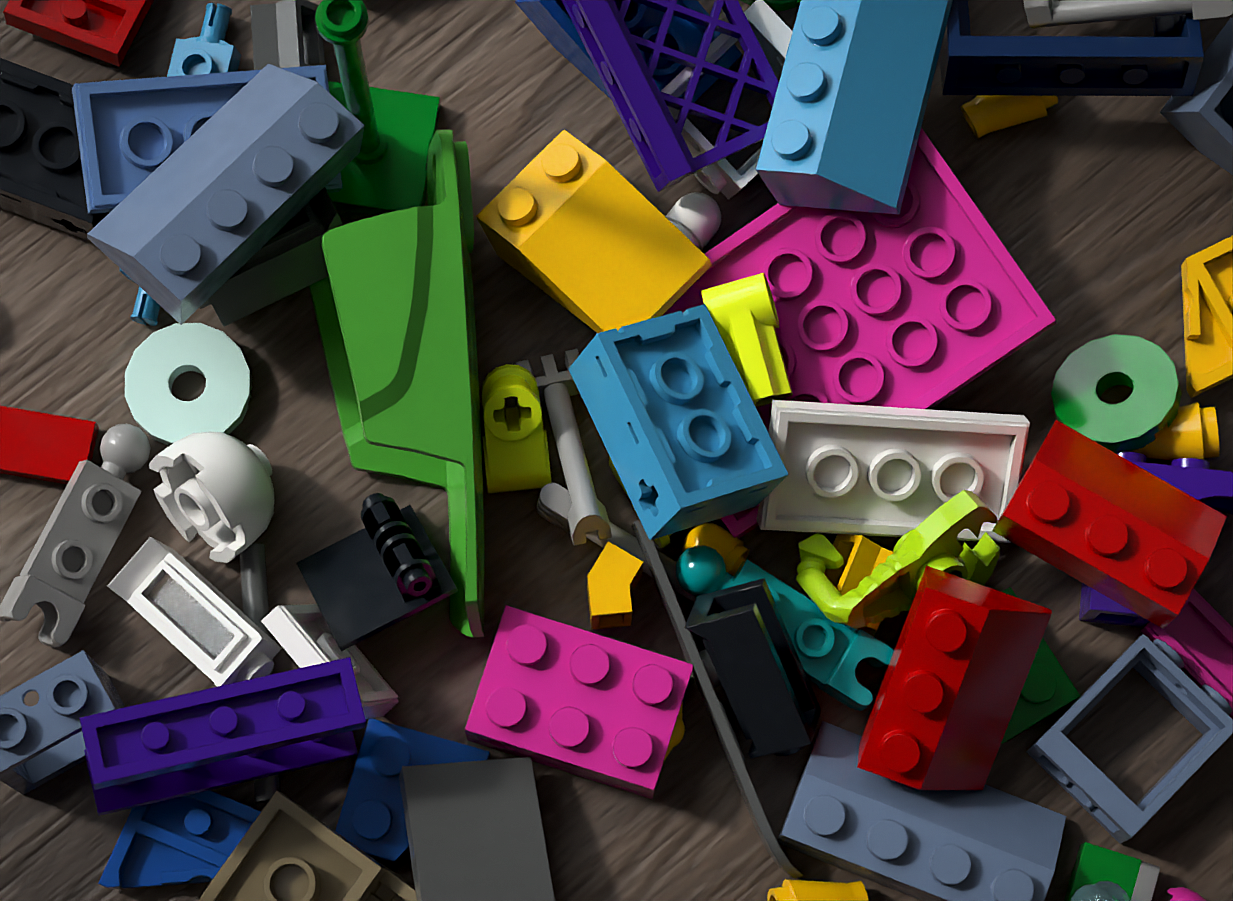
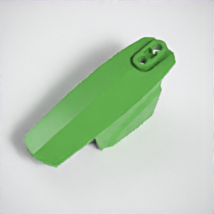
M436 130L428 149V206H417L384 213L327 231L322 237V249L329 276L310 285L309 289L341 429L352 467L362 472L398 477L442 488L447 492L450 577L458 589V592L450 595V621L458 631L466 636L484 637V510L481 417L471 260L469 257L474 244L470 163L466 141L454 142L453 130Z

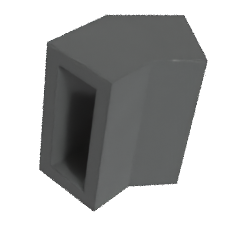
M283 0L274 4L250 5L254 70H262L267 64L279 68L325 65L323 37L317 29L315 20L316 10L319 5L307 0Z

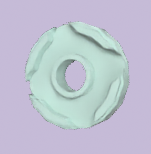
M175 323L153 332L135 349L125 371V398L133 418L152 439L166 445H172L174 442L192 433L211 431L229 435L243 421L248 409V402L251 398L252 374L241 348L223 331L202 323H183L182 325ZM187 371L198 372L206 378L204 392L192 401L176 399L171 391L175 378Z

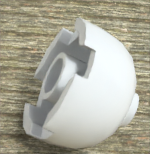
M221 432L192 433L174 442L156 455L149 463V469L160 472L163 481L153 490L166 516L188 542L192 541L198 533L208 545L213 547L214 549L210 551L209 558L215 562H230L246 550L267 529L274 514V488L270 478L272 467L265 454L258 447L252 444L246 445L237 438Z

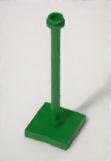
M323 0L316 10V25L320 35L334 45L342 82L328 81L329 93L365 125L360 153L340 172L342 189L339 192L328 193L333 205L337 210L381 215L424 206L427 190L428 149L438 126L441 108L440 97L369 87L360 40L367 31L369 24L365 4L361 0Z

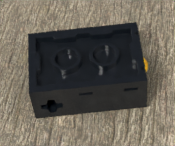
M0 58V208L90 241L87 238V233L110 212L88 214L72 94L73 85Z

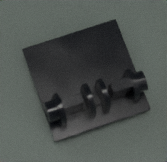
M381 493L371 494L363 501L361 520L365 528L296 563L341 652L458 592L456 585L411 505L400 510L393 498L384 496Z

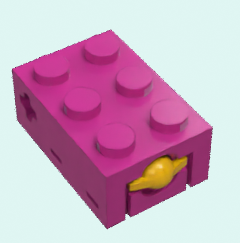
M506 605L465 727L466 737L468 741L518 757H531V760L653 799L664 761L671 750L681 742L685 733V726L682 720V705L691 678L693 664Z

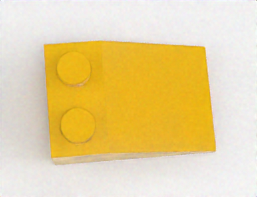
M563 130L476 215L496 254L597 333L615 328L619 331L622 326L662 316L712 266L710 259L609 162L566 130Z

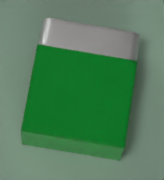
M1084 842L1079 846L1064 901H1151L1160 867Z

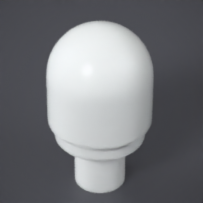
M698 192L689 193L681 197L665 216L701 251L718 231L721 223V211L716 201L707 194Z

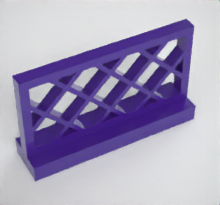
M562 0L657 192L671 187L682 181L685 177L764 140L768 122L756 126L733 118L743 87L766 95L772 107L779 84L738 0H715L710 16L676 4L677 0H632L664 12L655 42L630 33L624 21L630 0H621L619 9L614 0ZM721 9H723L729 23L718 19ZM672 16L706 27L697 57L663 46ZM714 31L738 39L744 51L738 72L705 61ZM639 49L651 53L647 65ZM659 57L692 68L683 99L659 91L653 79ZM750 65L757 79L747 76ZM701 72L734 83L725 114L692 103ZM667 106L679 110L676 122ZM688 113L721 125L714 148L694 158L681 134ZM729 129L744 133L726 142Z

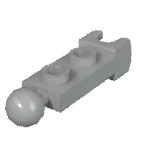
M128 423L117 424L105 433L100 444V453L103 460L101 467L89 460L79 461L20 576L14 578L0 604V621L23 620L36 604L44 614V622L38 634L39 641L51 647H60L67 642L85 608L83 603L142 492L123 481L127 473H133L141 469L149 458L151 449L149 440L139 427Z

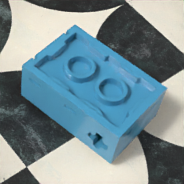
M705 304L686 309L684 313L678 311L622 326L619 331L615 328L597 333L568 368L649 540L754 508L789 475Z

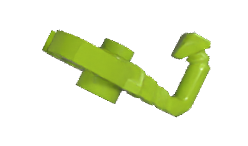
M962 490L936 509L915 529L905 533L897 541L893 554L888 556L884 563H880L873 569L870 576H866L860 581L856 589L850 590L843 596L824 574L826 569H838L843 566V556L824 535L816 533L798 543L801 563L797 566L798 575L796 580L828 619L854 629L865 627L868 623L875 624L883 621L885 617L892 618L899 615L903 610H910L926 565L984 586L997 564L1000 547L987 532L984 533L973 549H970L965 542L961 546L957 541V536L962 530L969 529L978 538L984 522L997 524L998 520L996 515L975 493Z

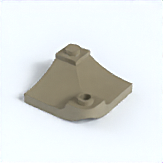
M276 791L198 901H417L415 886L341 836L288 796Z

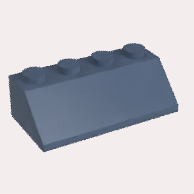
M267 64L87 233V238L182 325L360 153L365 125L318 82Z
M822 721L779 833L778 844L922 901L1045 900L1055 872L1066 820L1065 815L988 785H984L983 790H919L857 768L859 743L862 736Z

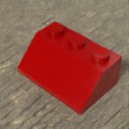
M1056 420L992 531L1164 629L1182 610L1211 557L1227 516Z
M926 565L859 743L857 768L919 790H983L1048 625L1052 610Z

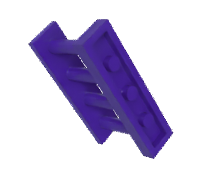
M350 657L79 718L86 748L84 753L98 816L355 757L358 753L352 731L365 728L366 724Z

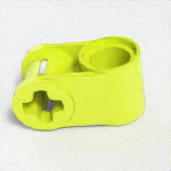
M506 364L496 367L486 376L482 384L481 393L485 436H482L488 493L543 488L546 484L551 483L547 433L546 430H543L542 410L536 378L529 370L519 365ZM517 397L518 407L505 408L504 398Z

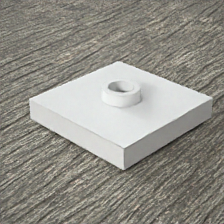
M317 604L278 605L261 620L300 668L350 657L365 719L382 717L399 702L397 699L399 696L356 645L341 652Z

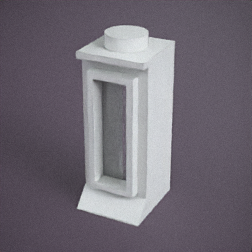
M149 537L107 585L206 674L217 687L269 675L274 667L272 659L282 649L182 556L152 537Z

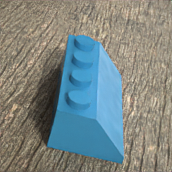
M801 0L756 166V171L779 205L900 214L953 0Z

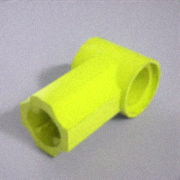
M765 273L702 290L703 303L706 305L755 407L772 404L773 400H782L792 396V388L776 333V328L780 327L779 319Z

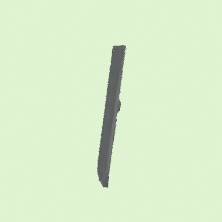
M640 519L634 521L632 524L633 531L687 663L693 664L692 675L752 822L766 850L776 864L793 879L802 877L804 875L790 863L780 848L767 821L744 765L745 757L725 708L722 702L718 701L713 689L722 684L706 649L698 652L690 631L684 628L686 625L685 618L654 542L649 540Z

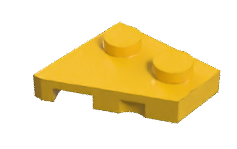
M1233 236L1187 257L1181 265L1186 389L1191 398L1233 378Z

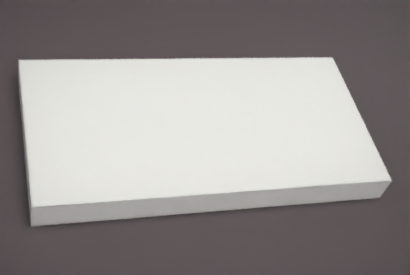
M773 400L768 433L789 475L759 503L757 523L761 530L902 537L905 533L915 529L936 509L962 490L975 493L999 520L1021 481L1030 422L1024 415ZM990 522L982 524L978 538L969 529L962 530L957 536V540L979 541L984 533L987 532L995 542L1010 543L1009 540L992 531L996 523Z

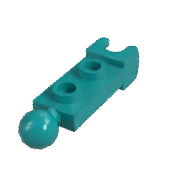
M706 545L690 547L679 556L676 564L677 580L685 591L695 596L765 578L807 678L817 684L819 689L851 709L862 711L871 704L873 695L857 681L855 676L856 666L860 661L874 668L889 665L894 652L892 648L862 629L857 630L831 621L812 600L748 559L742 562L735 575L732 576L726 572V564L723 557L715 549Z

